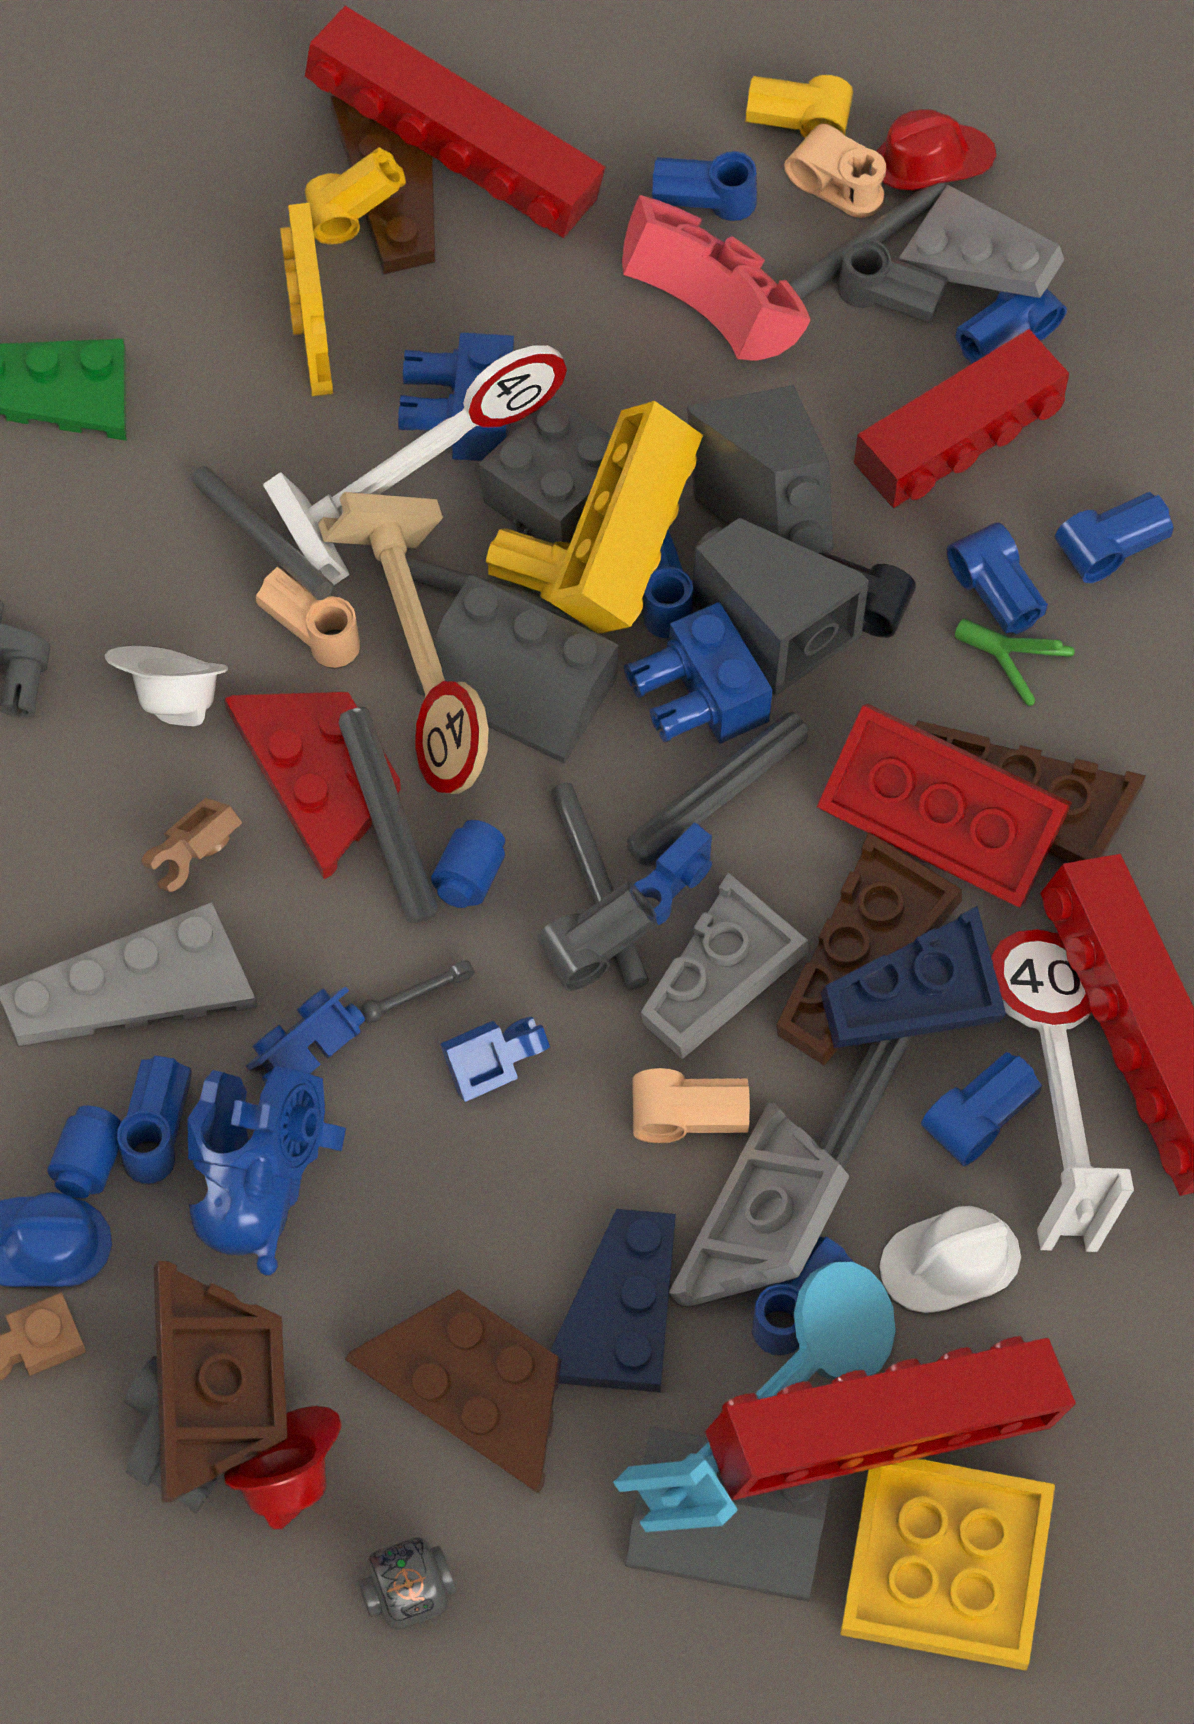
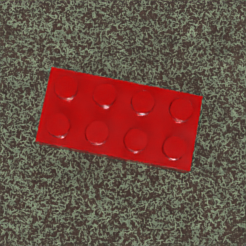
M867 703L861 707L817 808L867 833L870 832L879 839L1021 908L1030 894L1072 802Z

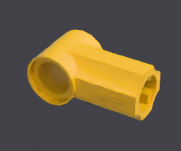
M833 75L814 77L808 84L753 76L748 95L746 122L800 130L804 138L817 125L827 124L845 135L853 89L847 81Z
M378 147L344 173L319 175L306 185L305 195L307 203H310L313 232L316 240L324 244H340L353 239L360 229L358 219L406 184L403 169L396 163L391 153Z
M508 528L499 529L497 536L490 543L486 557L488 575L540 591V597L548 601L570 543H550Z

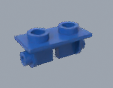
M345 986L331 995L322 988L296 1009L302 1017L299 1022L287 1032H285L280 1024L277 1025L252 1046L258 1053V1056L249 1062L246 1068L251 1070L262 1064L268 1071L262 1077L265 1084L274 1066L293 1068L309 1074L321 1064L307 1048L310 1044L314 1042L326 1058H329L349 1040L356 1037L360 1033L359 1026L365 1022L363 1014L355 1005L350 1003L344 1008L340 1003L339 999L349 991Z

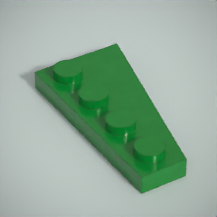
M124 338L0 344V414L6 415V420L11 422L28 424L29 419L57 423L59 430L82 433L83 428L107 432V438L126 441V349Z

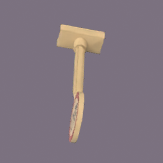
M344 492L339 498L343 509L342 515L339 518L323 517L318 523L323 541L371 545L375 558L382 562L409 649L425 692V699L421 704L416 722L415 749L419 768L427 784L437 792L460 794L474 784L485 762L488 751L489 731L485 707L476 690L467 683L445 681L405 557L407 548L416 549L442 520L443 516L437 499Z

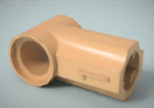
M276 567L264 579L261 589L256 594L257 605L309 645L312 656L318 663L326 667L338 668L354 661L359 654L360 640L355 611L348 601L328 596L324 600H317L284 568ZM329 630H342L340 633L335 635L324 634Z
M656 1068L640 1071L632 1079L633 1134L640 1141L670 1143L684 1138L687 1133H748L750 1099L748 1078L685 1079L684 1075L679 1071Z

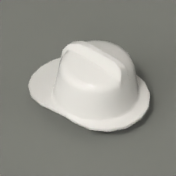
M150 646L117 647L108 650L105 654V659L109 664L132 673L138 699L143 710L155 714L161 721L174 725L198 726L202 724L206 709L211 706L214 699L217 674L225 673L228 670V667L223 664L207 663L183 653Z
M973 1206L954 1207L938 1216L912 1224L896 1233L883 1249L879 1268L882 1284L892 1300L907 1310L929 1314L947 1311L977 1299L991 1296L1007 1288L1018 1273L1021 1253L1018 1239L1008 1224L984 1209Z

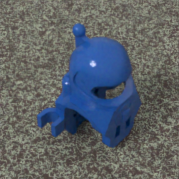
M274 1066L261 1093L259 1105L245 1102L247 1091L240 1077L212 1070L204 1080L199 1102L187 1118L188 1159L192 1160L194 1167L205 1175L208 1186L204 1200L198 1204H189L192 1224L196 1235L210 1248L227 1255L257 1254L258 1271L265 1276L272 1275L278 1268V1262L275 1258L278 1238L284 1230L290 1206L295 1205L298 1201V1193L300 1192V1184L305 1168L318 1158L319 1147L342 1151L346 1128L323 1123L325 1114L323 1078L293 1068ZM247 1128L254 1130L252 1137L249 1140Z

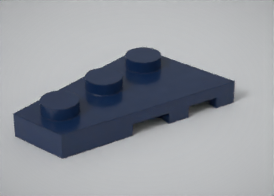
M978 906L962 913L956 920L937 930L934 928L917 937L914 942L887 956L883 955L829 983L820 993L834 1048L997 1023L1006 1015Z
M626 1209L615 1210L550 1350L562 1360L559 1384L660 1393L676 1214Z

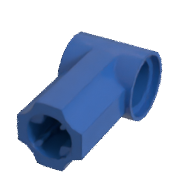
M737 151L720 154L713 161L657 157L653 172L652 199L672 206L710 208L717 216L724 220H742L749 217L757 205L756 165L752 158Z
M1046 288L1041 298L1000 291L994 303L957 327L955 339L959 343L965 358L972 364L1028 329L1041 341L1060 325L1065 318L1067 307L1048 288Z
M1149 491L1101 514H1098L1093 509L1077 513L1058 528L1055 540L1085 583H1095L1116 571L1126 557L1171 537L1174 526L1170 519L1169 509L1163 499Z
M995 522L948 545L947 558L956 579L965 589L971 590L974 588L1005 634L1010 632L1019 634L1031 628L1039 618L1046 614L1048 604L1019 564L1017 546L1004 525Z
M669 529L660 549L661 560L655 571L651 574L642 597L643 617L646 628L655 636L665 639L669 638L670 623L693 613L692 580L682 569ZM671 601V602H675V603H673V604H664V603H662V602Z
M1005 1052L963 1090L955 1087L944 1094L925 1114L921 1121V1126L962 1166H967L990 1147L1004 1124L1040 1094L1042 1085L1035 1076L1033 1068L1024 1059Z
M154 1055L151 1059L141 1060L127 1116L121 1121L117 1129V1141L125 1172L133 1180L143 1184L156 1183L163 1180L171 1173L175 1165L174 1146L192 1078V1071L190 1067L180 1064L174 1058ZM146 1141L159 1143L157 1148L147 1153L134 1151L137 1145Z
M819 1236L798 1278L773 1284L760 1293L755 1304L752 1334L756 1344L763 1351L772 1355H786L798 1349L799 1343L796 1338L795 1324L788 1328H777L766 1320V1316L771 1312L784 1311L794 1318L798 1292L810 1273L827 1263L854 1262L846 1254L843 1247L827 1236Z

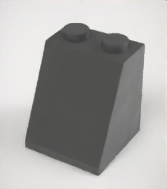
M794 385L687 406L688 425L703 435L696 453L697 463L692 472L693 494L699 503L728 524L741 518L816 553L833 550L829 460Z
M738 518L725 528L716 527L710 530L695 547L693 606L699 611L717 602L721 603L772 687L774 696L861 637L869 580L862 573L741 518Z

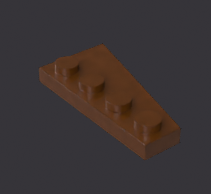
M330 97L332 114L350 168L380 147L392 154L394 160L404 172L406 184L365 214L384 274L434 263L435 234L432 156L416 146L407 144L399 135L375 120L364 117L357 109L338 97Z
M919 720L915 725L942 740L1072 802L1049 853L1068 862L1104 856L1142 789L1146 775L1126 771L1125 776L1098 770L1097 763L1076 758L1074 763L1041 756L1042 750L1020 745L1019 750L991 744L989 737Z
M869 832L862 845L861 856L853 872L850 871L841 889V898L831 919L827 918L818 937L819 944L810 962L805 964L776 1024L777 1035L825 1066L839 1048H834L820 994L824 987L883 955L887 956L914 942L917 937L934 928L935 930L939 929L962 902V889Z

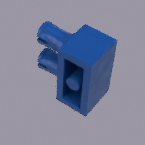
M460 332L459 348L454 349L453 353L405 350L403 384L442 385L451 387L454 394H449V398L439 399L400 395L398 429L431 430L442 421L461 412L464 409L463 403L467 389L475 378L494 361L514 351V336ZM510 424L501 427H474L452 445L453 459L482 461L509 435Z
M720 602L670 623L669 641L666 648L633 663L624 665V672L630 687L637 685L633 687V692L638 698L678 679H682L688 689V694L650 709V717L656 731L662 729L659 732V736L663 742H668L673 737L708 723L721 744L766 724L770 720L773 689Z

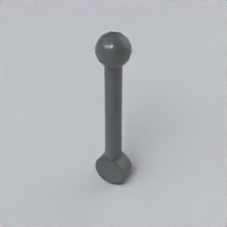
M468 960L458 962L448 972L379 1002L373 999L367 1000L363 1003L360 1011L366 1021L371 1023L377 1022L381 1019L383 1012L451 982H464L471 978L475 971Z

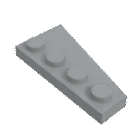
M212 902L0 986V1004L18 1046L94 1034L97 1028L125 1024L126 1029L149 1025L148 1020L183 1015V1019L208 1016L207 1011L233 1006H236V1011L257 1008L256 998Z

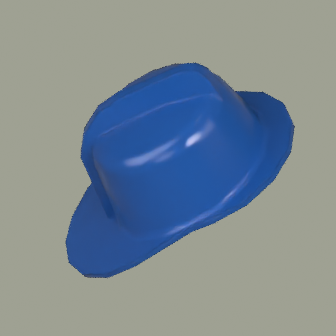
M58 1192L42 1193L33 1197H15L0 1200V1285L8 1287H67L80 1285L95 1277L107 1263L112 1247L110 1226L101 1212L86 1201L74 1199L70 1195Z

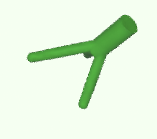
M965 618L960 621L955 632V639L990 653L997 658L1013 686L1028 706H1032L1035 703V697L1009 656L1010 651L1072 657L1075 653L1072 646H1065L1058 639L1009 638Z

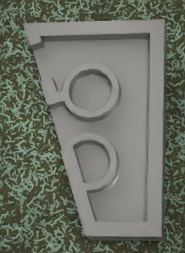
M948 184L899 257L900 261L948 278V282L1041 298L1065 260L1060 245Z
M729 872L719 886V895L708 913H702L694 926V935L679 958H674L641 1011L643 1025L681 1059L685 1058L809 953L808 940Z

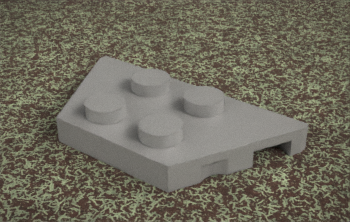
M767 1103L669 1291V1294L680 1306L689 1307L798 1278L850 1177L829 1153L821 1149L801 1127H797L788 1119L776 1104Z

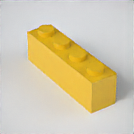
M651 401L621 410L548 600L597 634L632 627L633 622L640 615L643 608L642 597L649 578L659 565L661 546L669 526L678 514V501L685 482L692 474L697 463L696 453L703 435L658 402Z

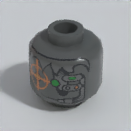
M419 1537L372 1553L367 1563L369 1577L358 1581L370 1617L382 1613L386 1623L396 1630L441 1615L447 1608V1596L456 1592L440 1545L430 1548L429 1544Z

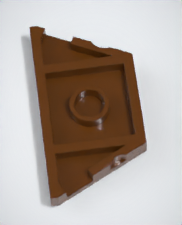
M158 1261L154 1266L162 1502H172L282 1444L287 1439L282 1316L257 1304H245L238 1300L234 1293L214 1283L207 1286L176 1271L177 1265L169 1261Z
M460 1289L348 1353L345 1358L347 1362L539 1494L545 1481L543 1470L548 1437H551L554 1393L558 1389L562 1361L557 1355Z

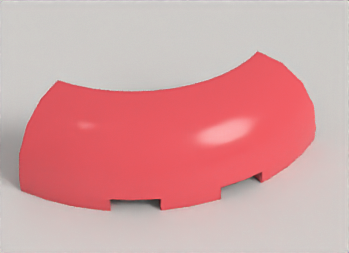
M639 195L630 217L624 240L622 256L624 276L655 286L697 310L723 334L732 347L737 359L763 360L778 356L796 344L811 321L810 316L800 297L786 280H780L777 284L761 269L765 259L733 236L723 242L699 227L702 221L701 218L664 202Z

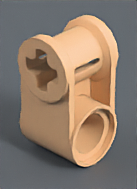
M817 125L785 161V172L795 186L804 192L818 196L841 209L849 216L855 218L873 216L880 211L884 204V190L880 184L886 175V162L878 152L846 137L830 125ZM870 164L872 165L871 176L869 175ZM852 190H854V198H853V201H852Z

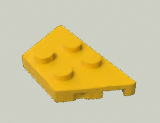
M310 203L288 205L290 227L280 228L293 335L304 334L312 396L333 394Z

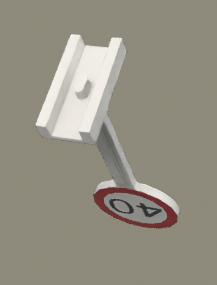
M532 345L512 351L494 361L475 378L467 389L463 403L464 409L461 412L442 421L333 497L328 494L312 506L303 492L281 472L265 482L263 486L304 557L318 570H321L322 574L332 582L333 586L350 574L333 542L323 541L318 525L323 517L339 518L342 515L343 509L339 499L344 492L380 495L459 441L465 433L474 427H501L517 422L536 412L555 395L563 384L567 372L564 359L559 351L550 346Z
M1039 929L1017 931L1000 941L991 955L1006 1013L1026 1026L1038 1029L1040 1032L1064 1171L1060 1176L1062 1186L1037 1228L1040 1250L1052 1251L1060 1235L1083 1236L1086 1252H1098L1134 1188L1130 1169L1094 1168L1090 1165L1066 1032L1067 1029H1072L1088 1019L1091 1014L1089 999L1076 971L1072 969L1067 960L1066 949L1058 933Z

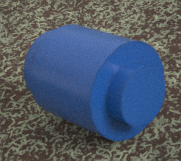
M468 820L462 828H458L453 832L431 876L432 884L437 889L438 896L444 902L457 908H466L467 906L479 905L484 901L505 858V851L503 849L505 838L498 829L483 821Z
M86 1105L80 1106L76 1114L66 1120L47 1169L49 1176L55 1181V1187L60 1192L78 1199L87 1198L89 1194L103 1192L119 1151L117 1129L121 1121L116 1115L105 1109Z

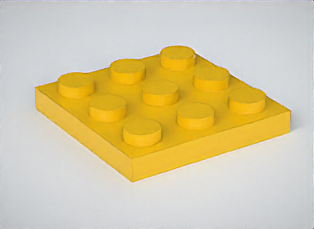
M913 1459L869 1469L840 1635L1026 1671L1030 1661L1055 1484L924 1459Z

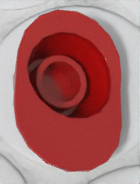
M930 109L913 110L899 116L890 126L886 141L876 151L886 162V175L882 183L902 190H916L983 174L993 166L997 155L995 144L985 133L970 126L960 125L957 120L949 115Z
M310 1406L286 1413L287 1439L282 1444L232 1469L224 1475L225 1484L234 1490H240L249 1508L254 1513L264 1516L272 1529H283L301 1510L316 1503L325 1493V1456L337 1439L342 1427L339 1414L329 1407Z

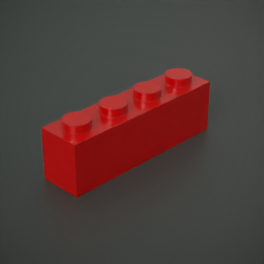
M1028 329L858 433L854 464L892 508L897 507L909 498L911 500L920 499L934 487L938 480L951 472L957 474L965 471L973 465L983 452L995 445L998 447L1007 445L1028 424L1038 418L1046 420L1057 413L1065 401L1064 397L1069 372L1034 333Z

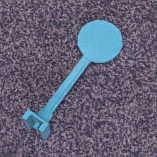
M854 1262L827 1263L810 1273L798 1292L794 1311L799 1350L756 1394L758 1399L776 1396L779 1391L792 1384L807 1381L816 1371L819 1375L833 1381L837 1377L855 1370H864L867 1376L874 1375L881 1370L892 1351L896 1331L894 1310L884 1285L869 1269ZM709 1442L697 1454H689L683 1461L629 1466L613 1482L619 1492L638 1490L651 1511L639 1522L645 1532L723 1526L738 1511L717 1478L716 1474L719 1472Z

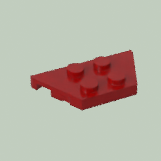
M349 692L231 695L225 698L227 712L323 879L332 876L338 868L337 861L354 840L359 842L372 826V818L339 726V718L342 713L358 708ZM385 755L394 784L399 793L401 790L400 778Z

